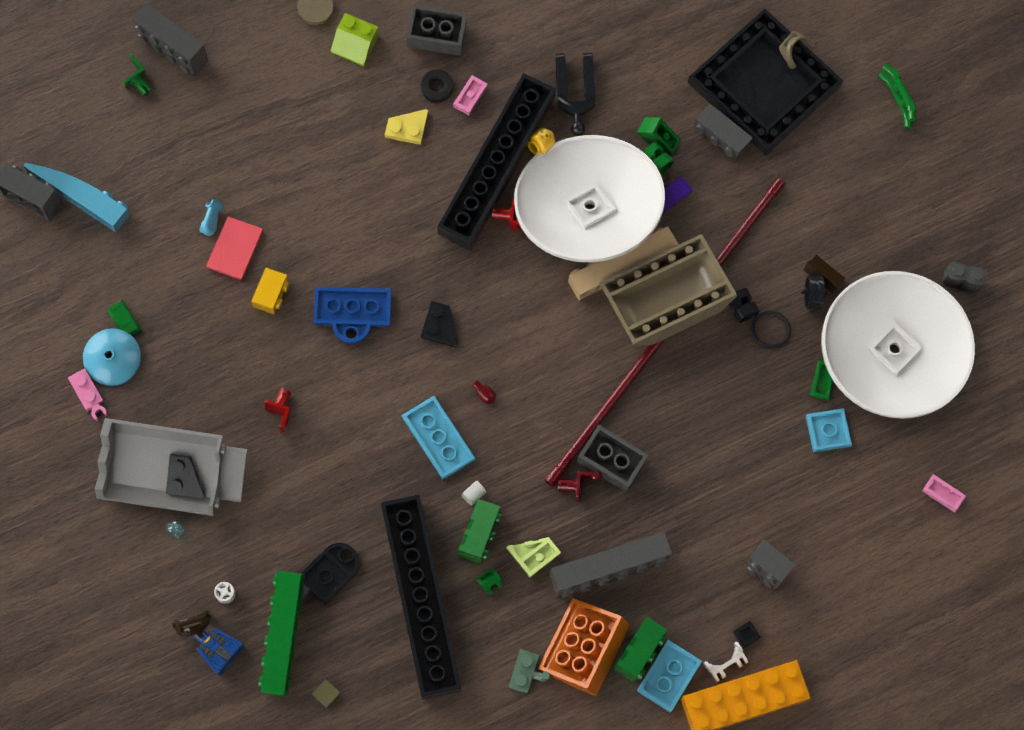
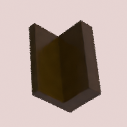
M817 254L812 260L807 262L804 271L809 275L823 276L824 287L832 294L845 280L840 273Z

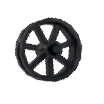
M807 275L805 288L801 290V294H804L806 309H822L824 295H828V291L824 290L823 276Z

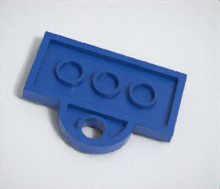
M315 287L313 324L333 326L334 334L341 342L351 345L358 344L368 337L371 327H390L391 289ZM349 330H354L357 335L355 338L350 339L346 336V333Z

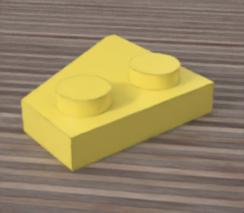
M425 109L388 118L385 138L421 145L428 110Z

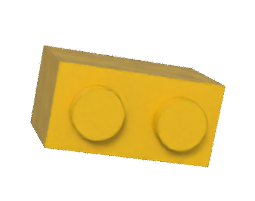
M265 268L251 301L253 307L275 315L276 310H280L283 299L281 298L283 293H287L290 286L287 275Z

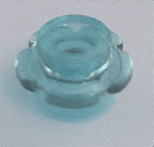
M171 521V524H166L165 533L172 537L180 538L184 532L182 524Z

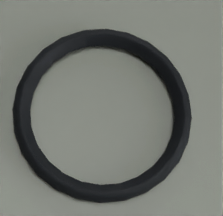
M767 310L759 313L752 320L751 334L754 340L762 347L778 348L789 339L790 324L781 313ZM774 314L784 321L787 332L785 338L780 343L773 345L765 344L757 338L755 324L761 316Z

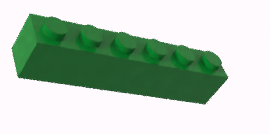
M277 571V574L274 575L273 586H275V592L270 599L272 613L271 615L269 614L267 620L269 634L265 636L264 646L267 647L266 655H263L261 666L264 669L263 675H260L258 686L261 687L260 692L282 696L289 693L305 574Z

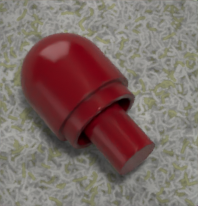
M478 380L474 382L472 386L477 390L476 394L486 404L493 403L496 399V393L486 384L482 385Z

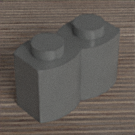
M951 262L944 270L942 283L949 287H961L969 292H978L985 284L987 271L980 267H967L959 262Z

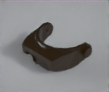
M204 611L194 617L174 620L172 625L176 633L181 636L194 635L203 631L209 625L211 614L210 611ZM201 622V623H199V624H196V625H193V626H189V627L183 628V626H187V625H190V624H193V623Z

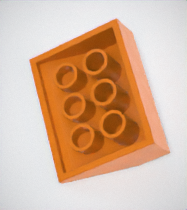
M572 598L538 669L542 672L547 671L550 676L578 690L597 696L630 624L622 616Z

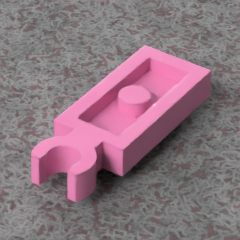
M85 368L68 377L86 411L88 412L92 409L91 415L95 421H98L96 414L99 411H102L105 416L108 415L106 409L100 406L104 401Z

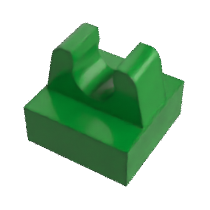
M491 568L475 579L477 584L489 595L493 594L491 586L494 584L499 589L502 587L500 576Z

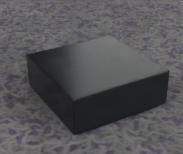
M751 621L733 631L743 649L761 638Z

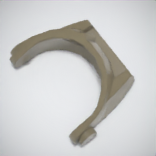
M792 31L779 46L782 56L791 69L796 67L792 59V48L798 40L805 42L811 48L815 46L814 41L797 31Z

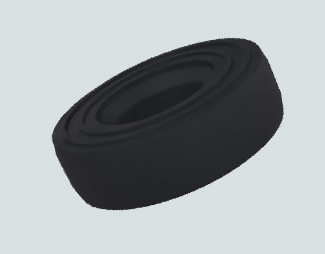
M431 70L421 80V92L431 102H444L453 93V80L443 70ZM435 80H440L444 84V89L440 92H434L431 90L430 84Z

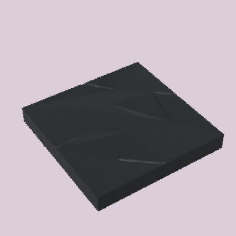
M763 9L688 78V83L712 106L752 137L751 142L766 156L842 86L844 80L800 40L792 48V59L796 67L794 69L789 68L788 63L779 50V46L791 32L766 9Z

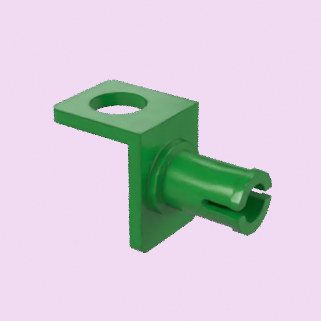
M131 53L129 54V59L138 71L123 82L124 87L127 89L129 86L134 85L144 97L147 95L146 93L149 94L152 91V88L142 78L145 75V68Z

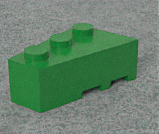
M481 499L477 500L468 528L464 533V539L458 549L459 558L479 565L482 560L486 561L489 549H486L488 542H493L496 531H493L495 523L499 524L502 513L499 512L500 506Z
M646 617L618 660L614 670L633 683L636 678L640 680L646 671L643 668L647 661L651 663L657 654L654 652L657 645L662 646L667 636L664 634L667 629Z

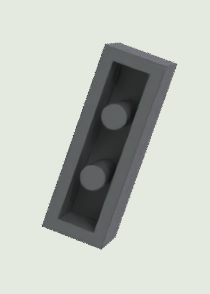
M711 104L695 120L694 127L696 131L707 136L710 142L723 149L728 157H733L737 160L751 144L752 137Z

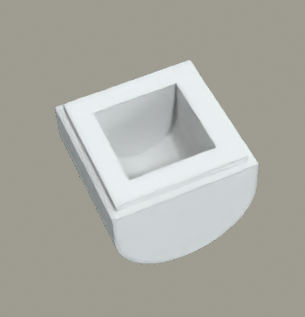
M475 481L462 493V497L472 506L486 493V490L478 481Z

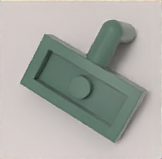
M520 649L508 686L509 689L527 694L532 679L542 682L548 681L550 675L547 671L543 673L534 671L539 657L538 654Z

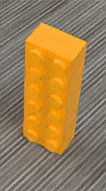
M795 660L684 695L681 698V702L691 730H719L806 702L811 698L798 661Z

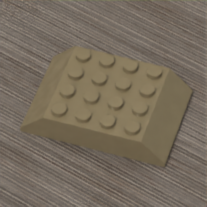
M702 234L600 282L605 295L633 346L656 344L720 313L737 297L734 288Z

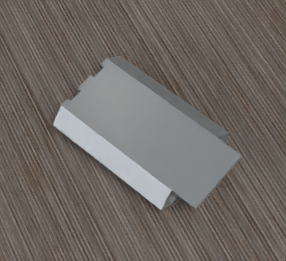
M105 418L100 434L102 447L97 461L99 475L95 486L97 499L214 516L215 509H219L220 499L241 502L247 449L227 446L223 442V435ZM170 454L191 456L194 470L199 476L202 491L204 490L205 492L203 499L166 493Z

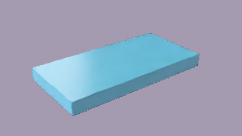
M435 396L401 415L442 480L476 460Z

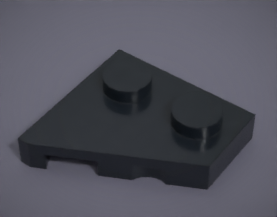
M431 301L421 338L456 348L457 341L450 306Z
M170 454L166 486L167 494L202 499L205 497L204 490L202 491L199 483V476L194 470L191 456Z

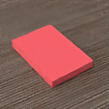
M228 216L206 267L242 281L262 236L263 229Z

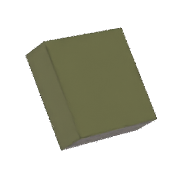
M326 679L312 693L326 708L341 694Z

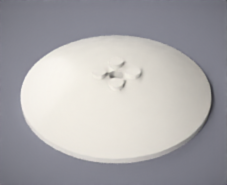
M583 135L567 138L556 142L546 154H536L522 170L514 192L517 220L527 237L545 252L576 262L605 261L632 251L653 233L662 217L665 204L664 183L653 161L632 144L613 137L600 135ZM589 204L595 206L593 209L585 208Z
M884 271L865 276L853 282L838 295L829 308L822 329V354L834 383L855 404L869 412L884 417L915 418L939 410L961 391L968 380L974 363V335L963 308L943 287L930 279L914 273ZM890 345L898 346L899 353L891 352Z

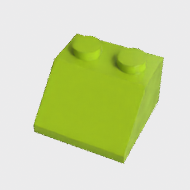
M345 13L337 27L331 53L364 66L379 38L378 26Z

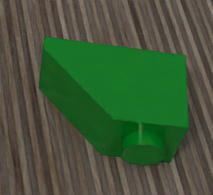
M645 117L637 131L648 144L657 141L665 152L672 155L681 141L678 135L661 118Z

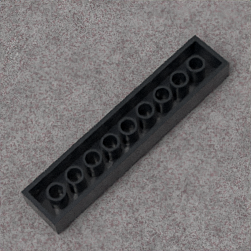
M525 73L522 74L438 224V235L468 250H472L493 211V207L496 206L525 154L531 135L539 128L556 95V88Z
M420 495L381 502L421 698L425 700L461 692V684Z

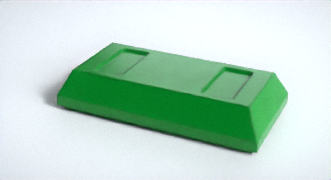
M123 300L106 309L118 329L129 333L131 336L142 331Z
M818 360L810 396L829 400L833 379L827 370L825 362Z

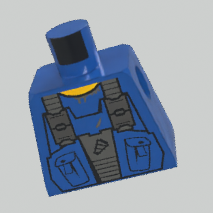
M216 628L210 634L203 630L194 635V638L201 643L197 651L218 676L222 675L244 648L240 641Z

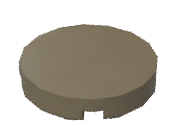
M298 0L297 9L300 18L306 23L320 25L331 18L334 5L332 0Z

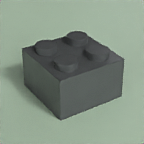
M765 540L761 542L744 564L747 567L748 573L753 576L757 575L762 579V583L766 587L775 590L796 565Z

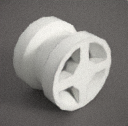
M220 582L215 587L214 594L220 603L229 604L233 602L236 592L229 582Z

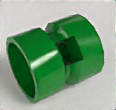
M656 141L650 144L643 153L653 161L660 175H662L673 165L674 159L668 153H663L664 149Z

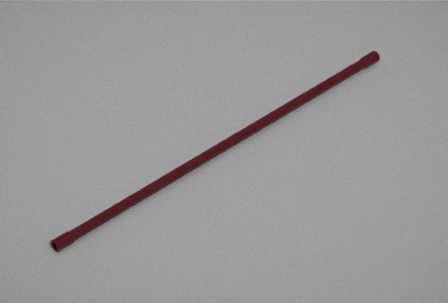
M779 178L775 179L757 206L716 257L720 266L724 264L767 206L785 186L784 181ZM665 339L646 348L559 463L544 479L548 485L554 487L566 468L592 436L597 426L602 423Z

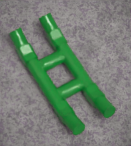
M886 63L882 67L884 71L878 77L891 90L901 109L904 128L910 129L912 128L911 122L916 120V105L911 99L899 72Z

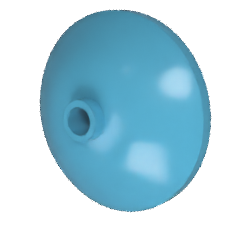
M105 329L96 333L87 342L83 352V364L88 375L96 382L106 386H117L126 383L136 374L141 363V350L137 341L129 333L120 329ZM108 352H112L111 358L106 357Z

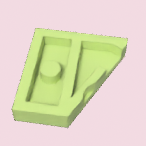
M549 537L537 541L524 542L523 544L509 545L506 548L530 578L561 554Z

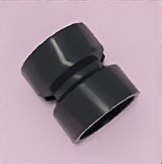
M748 288L736 291L737 297L728 304L730 309L735 310L733 314L738 323L746 322L760 312L756 303L751 302L753 297Z

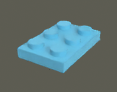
M667 640L638 687L637 692L671 713L702 661L670 640Z

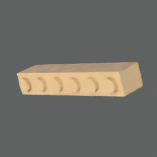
M668 226L663 229L659 227L632 251L613 259L590 262L587 264V267L581 270L580 268L575 269L570 273L568 283L578 300H581L601 290L600 282L679 244Z

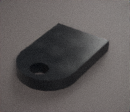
M345 543L331 544L302 572V574H305L304 585L310 588L311 592L325 605L356 575L359 569V558L356 551ZM342 552H351V559L348 561L342 560Z

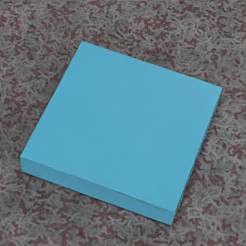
M844 408L806 414L813 453L852 446Z

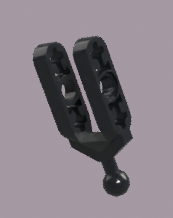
M592 52L583 53L585 100L568 101L565 53H556L558 109L574 117L571 132L576 136H580L585 131V126L581 122V116L595 108Z

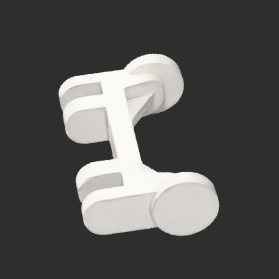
M737 641L734 643L735 651L729 661L722 665H712L707 661L703 663L716 682L720 681L716 674L719 673L721 678L724 679L726 674L723 669L734 662L738 668H741L743 665L739 659L742 658L745 664L749 663L742 647Z

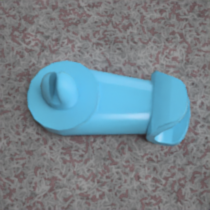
M212 199L211 202H207L205 205L208 209L199 231L206 236H211L216 232L218 214L223 208L222 203L216 199Z

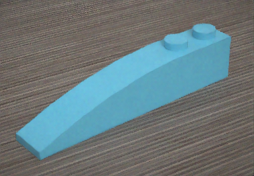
M29 163L23 165L28 174L35 175L44 184L45 182L52 184L59 195L116 233L130 216L127 205L122 201L116 202L113 200L112 195L107 191L101 192L88 183L60 171Z

